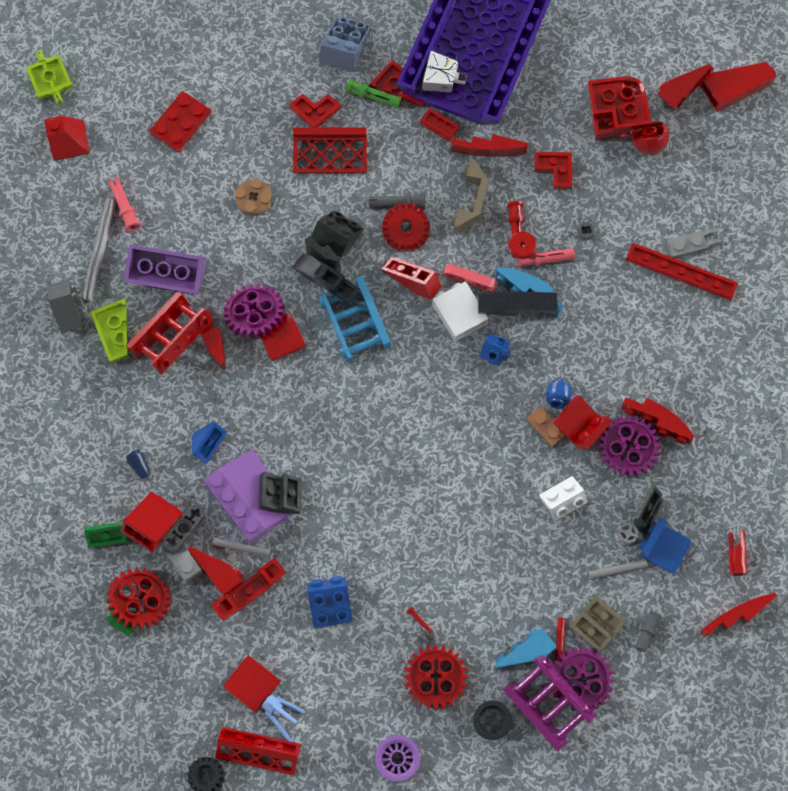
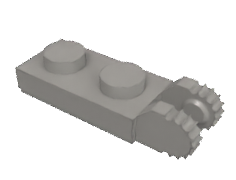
M712 228L704 232L699 231L668 239L666 244L671 257L677 258L707 250L710 247L720 245L722 242L720 238L706 242L705 237L714 236L718 233L717 228Z

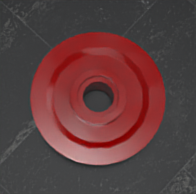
M398 204L386 213L382 222V234L387 244L398 251L404 249V252H408V249L414 251L423 246L430 234V222L426 213L414 204ZM403 223H409L411 230L408 232L402 231L401 225Z

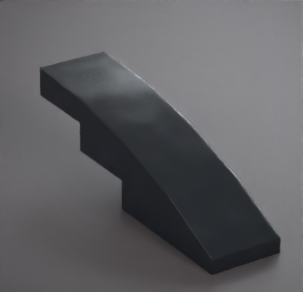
M503 292L478 294L477 296L478 314L515 316L517 313L535 315L537 312L556 313L558 311L557 293Z

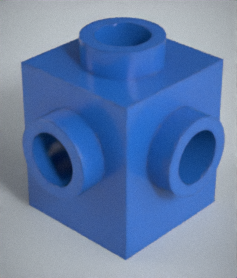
M490 334L484 342L479 357L487 360L492 365L500 366L503 360L507 361L511 354V351H509L511 343L507 342L503 337Z

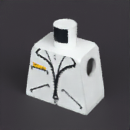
M431 51L422 90L452 92L454 83L465 85L467 74L457 72V61Z

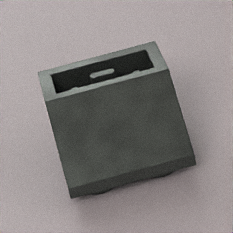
M333 210L317 221L311 237L323 248L328 245L338 257L342 258L350 251L364 228L359 226L357 222L344 217L342 213Z

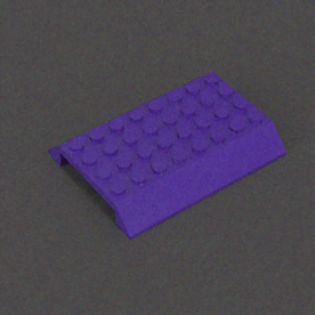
M433 0L396 85L408 96L423 101L426 105L480 125L498 124L551 0ZM431 51L457 61V72L467 74L465 85L454 83L452 92L422 90Z

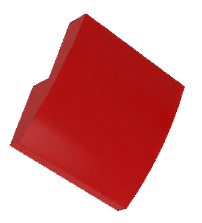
M291 312L282 317V323H277L278 329L272 327V334L268 331L265 332L266 337L259 334L271 362L306 348Z
M247 655L223 687L253 712L257 713L281 681Z

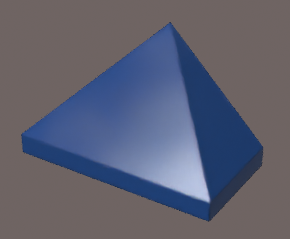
M213 421L196 431L192 435V454L207 464L227 434V431Z

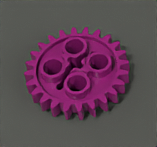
M251 283L248 289L243 285L242 291L236 289V295L230 294L231 300L226 299L227 305L223 307L225 311L223 315L226 325H228L230 331H234L235 335L240 333L241 338L247 335L248 339H251L252 335H255L256 339H258L259 334L266 337L265 332L268 331L272 334V327L278 329L277 323L283 322L282 317L285 316L283 299L279 296V292H274L273 287L268 290L266 284L261 288L260 283L256 287H253Z
M627 415L626 420L620 416L619 422L612 419V426L609 425L606 428L607 430L602 433L604 437H599L598 439L602 444H599L597 448L603 450L599 453V456H605L602 463H609L607 469L615 468L614 474L621 471V477L624 476L625 472L628 473L629 478L632 477L634 472L637 477L640 476V471L646 474L647 467L652 469V462L657 463L658 459L655 456L661 454L660 451L656 450L661 447V444L656 443L660 436H654L657 430H650L651 423L644 425L645 419L638 422L637 416H635L634 420H631L630 415ZM626 430L630 436L623 437L620 431ZM635 432H638L625 459L621 461L620 458ZM638 440H645L647 446H640ZM611 447H619L621 453H614ZM629 456H636L638 462H631L629 460Z
M576 647L572 648V653L566 650V657L561 654L558 656L560 662H553L557 667L554 669L565 681L597 674L599 676L597 679L587 680L583 683H574L569 686L571 688L574 686L578 689V696L585 703L591 705L595 710L599 709L598 703L605 705L606 703L603 698H610L607 691L614 690L609 686V683L615 682V680L609 679V676L614 674V672L607 670L611 664H604L606 657L599 658V651L593 655V648H589L587 652L585 647H580L579 652ZM587 662L593 666L591 673H588L585 669ZM568 666L574 670L572 677H568L566 674ZM592 682L596 683L598 686V690L596 693H593L590 690V684ZM558 688L552 694L553 696H560L557 700L558 703L565 698ZM570 703L567 707L571 705V711L574 712L576 708Z

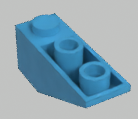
M542 628L538 631L534 629L526 636L528 639L525 642L521 643L519 641L511 647L512 652L506 656L504 653L495 660L497 664L494 668L498 670L535 663L534 660L540 655L547 657L557 646Z

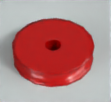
M527 232L513 234L508 243L510 253L518 259L530 258L537 247L535 238Z

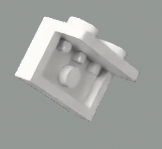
M573 476L539 495L541 501L550 511L554 521L587 503L584 489Z

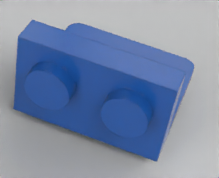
M660 517L657 522H652L648 530L651 532L649 538H644L639 548L642 551L639 556L673 574L678 569L691 544V540L665 526L667 521Z
M334 576L328 580L315 579L307 583L312 621L315 628L350 623L352 621L346 577Z

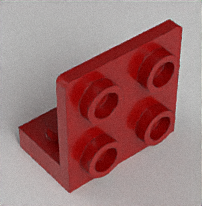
M576 395L553 421L577 449L588 450L612 422L608 416H599L580 395Z

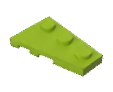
M126 298L91 311L92 319L109 362L112 364L129 357L128 348L126 347L128 344Z

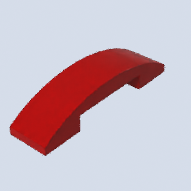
M273 558L229 594L226 593L211 604V607L221 620L224 621L271 588L286 572L278 561Z

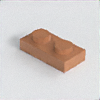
M541 406L526 418L530 425L551 447L555 446L565 437L553 423L554 420Z

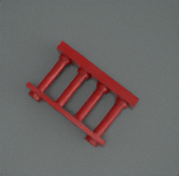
M177 291L133 337L126 347L138 359L144 354L153 360L151 362L152 366L162 375L213 319L203 307L198 313L190 309L189 302ZM182 313L192 318L185 327L176 322V319ZM169 327L179 332L172 341L162 335ZM157 340L166 346L159 354L150 349Z

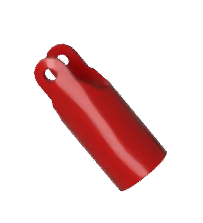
M740 531V541L737 546H734L733 533L729 532L730 575H747L745 531Z

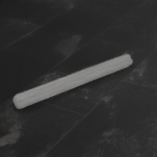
M110 197L106 198L82 293V300L86 302H91L93 299L116 206V200Z

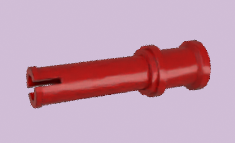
M511 201L507 204L510 210L508 222L511 224V236L517 232H522V224L525 221L522 212L524 202Z

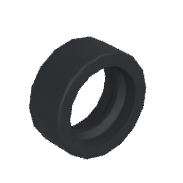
M486 701L479 705L474 713V729L484 739H500L507 734L511 727L512 718L510 711L506 705L499 701ZM490 708L499 710L504 717L503 727L493 733L484 730L480 722L482 713Z

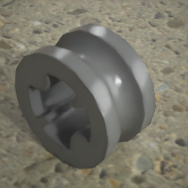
M589 222L580 224L577 231L578 237L585 241L590 240L594 235L595 228ZM587 228L590 229L589 233H586L585 235L583 234V230H581H586Z
M422 626L420 627V632H415V635L426 646L429 645L430 640H434V637Z

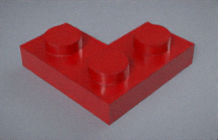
M302 93L289 104L290 109L310 127L321 126L341 109V105L329 94L314 104Z
M535 152L534 172H553V189H572V152Z

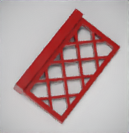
M293 127V173H367V127ZM297 141H305L309 147L302 153L297 148ZM319 141H324L328 145L322 152H319L314 147ZM337 141H342L346 145L340 152L333 147ZM355 141H363V148L357 153L351 145ZM311 148L319 154L312 162L305 156ZM330 148L337 154L331 161L324 156ZM348 148L355 154L349 162L342 156ZM303 157L309 165L305 169H297V162ZM320 157L328 163L323 169H318L314 165ZM339 157L346 163L341 169H337L333 165ZM358 157L363 162V168H354L351 163Z

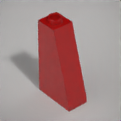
M767 62L712 72L700 84V87L715 110L719 112L772 85L776 79V72Z

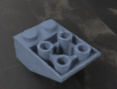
M337 16L321 43L319 63L353 72L358 64L371 25Z

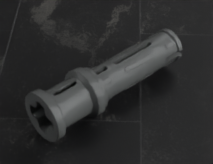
M406 193L404 196H369L370 208L395 207L398 204L407 203L408 205L414 204L425 210V193L421 195Z

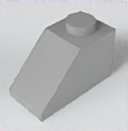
M184 545L175 554L166 553L187 585L204 574Z

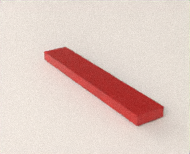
M632 243L625 260L730 301L738 285V282Z

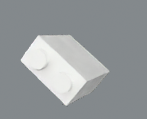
M466 281L462 284L456 283L445 293L442 291L434 296L432 305L454 342L488 325L486 314H478V301Z

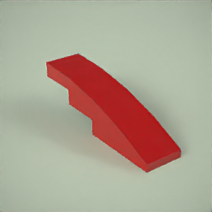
M495 134L492 135L491 140L473 136L471 142L453 138L451 144V152L485 157L526 154L528 149L527 142Z
M771 593L742 603L717 617L704 627L700 633L706 637L719 625L724 630H727L739 618L746 624L778 595Z

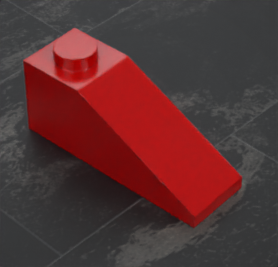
M707 64L670 79L668 82L665 81L660 86L658 94L672 108L677 110L715 68Z
M393 256L381 269L383 273L416 295L430 300L441 288L435 271Z
M191 546L188 548V551L222 595L229 594L243 583L241 578L244 576L237 567L233 569L231 565Z

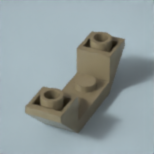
M471 159L470 165H466L464 176H467L466 183L476 185L474 196H477L476 202L472 201L470 212L458 209L457 215H453L451 226H454V233H458L480 220L489 180L474 159Z

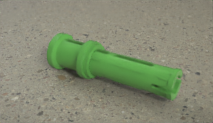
M350 78L345 93L360 96V99L369 98L396 108L399 107L401 97L371 88L367 83L362 84Z

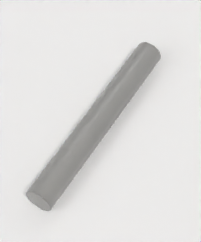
M213 538L212 542L214 546L268 557L271 554V549L219 538Z
M645 559L590 571L588 574L591 580L646 568L648 564Z

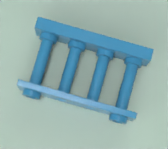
M363 276L355 278L356 286L361 289L359 295H361L363 301L360 305L334 314L330 305L341 300L334 295L327 298L324 290L320 291L321 298L319 303L322 310H327L342 346L339 349L343 360L347 358L348 363H352L351 354L377 344L378 346L382 345L384 350L391 348V341ZM362 311L364 313L368 312L370 316L368 321L342 331L340 330L337 321ZM368 328H375L377 335L374 338L347 347L344 340L345 337Z

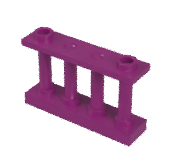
M540 655L534 660L537 667L520 683L511 682L503 691L558 752L568 743L566 740L568 733L584 719L590 723L596 715L592 706L585 703L552 667V662L547 657ZM544 672L551 682L533 699L529 698L525 694V689ZM558 688L565 698L547 714H543L538 705ZM571 703L579 713L561 730L557 729L552 724V720Z

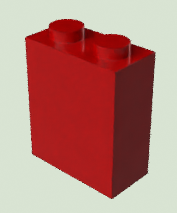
M151 491L123 520L121 532L153 553L163 542L167 533L181 518L183 512Z

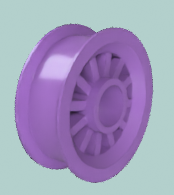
M395 735L386 738L380 743L375 754V762L379 772L385 778L391 781H404L413 776L420 764V753L418 747L411 739ZM393 744H395V751L391 747ZM398 744H402L400 750H398ZM405 746L409 748L408 750L403 752ZM389 748L391 754L386 752L385 750ZM409 752H411L413 756H405V755L408 754ZM400 753L403 755L404 760L401 764H394L392 762L394 754ZM383 754L389 756L390 758H383ZM413 759V762L410 763L406 760ZM390 761V763L384 766L383 762ZM404 764L410 766V768L407 770ZM392 765L393 767L389 772L387 768H389ZM400 767H402L405 771L402 774H400ZM395 768H397L398 774L393 773Z

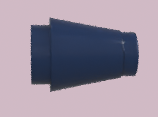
M139 449L126 456V462L140 479L151 474L144 453Z

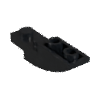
M305 253L292 266V269L321 289L323 287L349 306L361 293V289L348 281L344 275Z

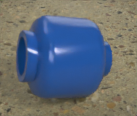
M562 379L550 382L547 387L546 401L551 407L562 409L570 403L572 387Z

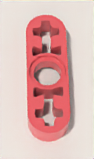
M447 264L443 273L447 278L461 283L466 281V283L471 284L470 286L490 293L495 291L498 284L493 278L452 264Z

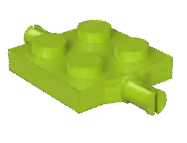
M39 49L40 55L38 51H35L38 61L26 67V70L39 101L53 96L56 104L60 105L58 98L61 104L64 102L60 93L73 88L60 55L45 58L43 51Z

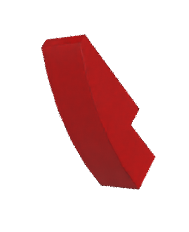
M212 320L200 334L215 362L222 369H226L222 332L220 328H213Z

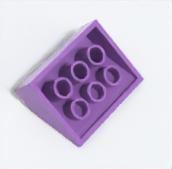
M252 450L220 467L203 480L207 488L251 545L293 515L258 508L260 474L262 472H270Z

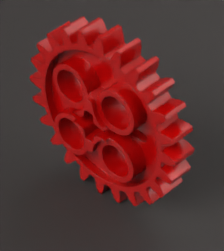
M136 567L135 572L128 568L127 575L121 571L120 578L115 576L114 583H110L109 588L111 590H108L106 594L110 596L106 599V603L110 604L108 611L114 610L111 617L118 616L117 623L124 621V628L130 624L132 630L135 629V626H138L139 630L142 631L145 625L149 630L151 623L157 626L159 623L158 619L163 621L165 617L163 614H168L169 610L167 608L171 606V602L168 600L171 599L172 595L166 593L169 592L170 587H164L166 580L159 581L160 574L156 577L153 576L154 570L148 574L145 567L142 572L139 571L138 567ZM146 584L150 589H142L140 585ZM128 590L131 595L126 596L121 591ZM153 602L156 604V607H149L147 603ZM135 608L138 612L133 614L128 609Z
M437 644L434 645L433 650L427 645L425 652L419 648V656L414 653L412 654L415 659L414 661H407L411 667L404 668L409 673V675L403 676V679L409 680L404 686L411 687L407 694H414L413 702L419 699L420 707L427 703V710H429L431 705H434L435 711H437L438 705H441L445 710L446 703L453 706V699L460 701L458 693L465 694L461 687L468 686L467 683L463 682V680L469 678L468 675L463 674L468 668L461 667L464 659L458 661L459 653L453 656L452 648L446 652L445 645L442 646L441 650H438ZM435 659L438 660V676L442 677L438 679V695L434 694V679L430 678V676L434 675ZM428 662L432 669L429 672H423L420 669V665ZM443 662H448L451 665L452 669L449 672L441 670L440 665ZM444 682L450 683L452 686L451 691L443 692L440 688L441 684ZM422 683H429L432 686L431 691L423 692L420 689Z

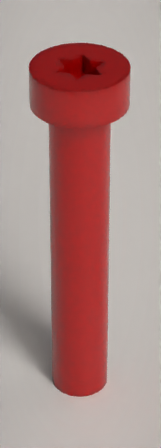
M412 606L407 613L411 614L431 634L433 632L431 628L414 611Z

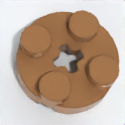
M258 178L247 180L235 190L236 205L245 214L261 215L270 207L272 202L271 190L265 182ZM251 194L258 195L256 201L253 199L249 200Z

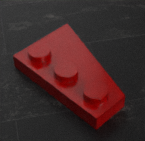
M393 60L369 84L371 88L401 97V100L420 107L425 105L423 101L408 96L396 85L403 68Z

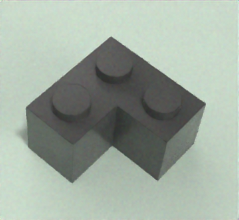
M69 279L48 285V300L61 334L83 327L82 320L85 319L82 308L78 309L76 304L79 303L75 285H71Z

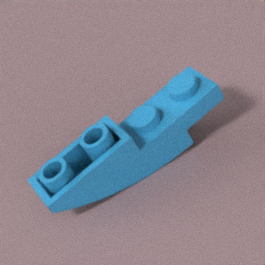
M504 267L496 269L495 276L497 281L502 285L506 284L510 287L511 292L553 293L554 288L546 282L526 272ZM557 301L558 311L549 314H554L558 317L562 313L564 306Z

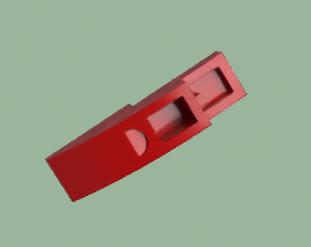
M625 397L621 406L625 414L642 417L647 423L655 422L656 426L654 429L662 437L670 436L675 438L676 442L680 444H691L694 435L690 429L666 407L648 398L641 404Z

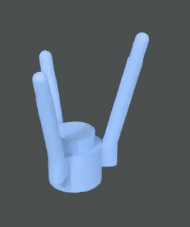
M271 694L262 705V708L266 710L264 714L272 720L287 741L293 742L274 715L280 713L296 724L297 721L282 709L283 705L302 714L305 711L283 700L281 697L278 696L276 698Z

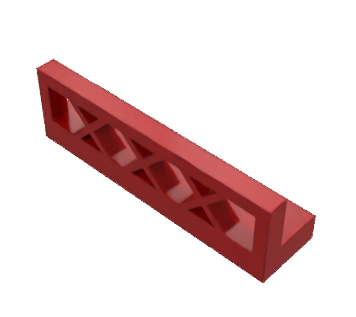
M222 727L217 741L215 758L294 776L301 744ZM222 746L230 748L232 753H222ZM246 751L253 757L245 758L241 753ZM268 756L272 761L269 763L264 762L260 757ZM281 761H291L292 767L283 766Z

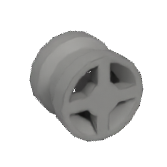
M628 523L621 526L617 537L621 544L628 546L635 543L639 532L636 526Z

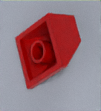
M67 116L44 119L46 134L54 161L90 154L84 120Z

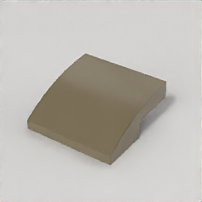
M596 595L571 623L570 627L596 650L601 652L627 621Z

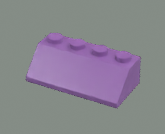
M129 244L123 282L198 294L204 278L207 258Z

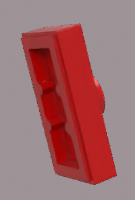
M431 108L427 110L419 121L420 125L448 142H451L460 129L458 124Z

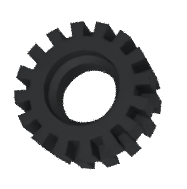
M200 757L189 766L187 781L194 791H217L222 787L225 781V772L223 766L216 759ZM203 768H210L214 773L212 782L208 784L201 783L198 777L199 772Z

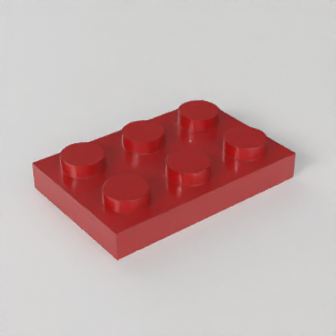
M181 91L149 130V133L179 153L212 111L192 96Z

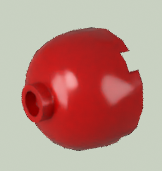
M651 121V127L632 130L633 144L639 152L654 156L666 148L669 142L668 125L664 126L660 121Z

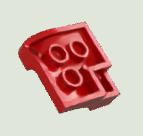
M622 76L587 82L595 140L613 138V136L627 131L651 127L652 122L644 84L639 79L631 76Z

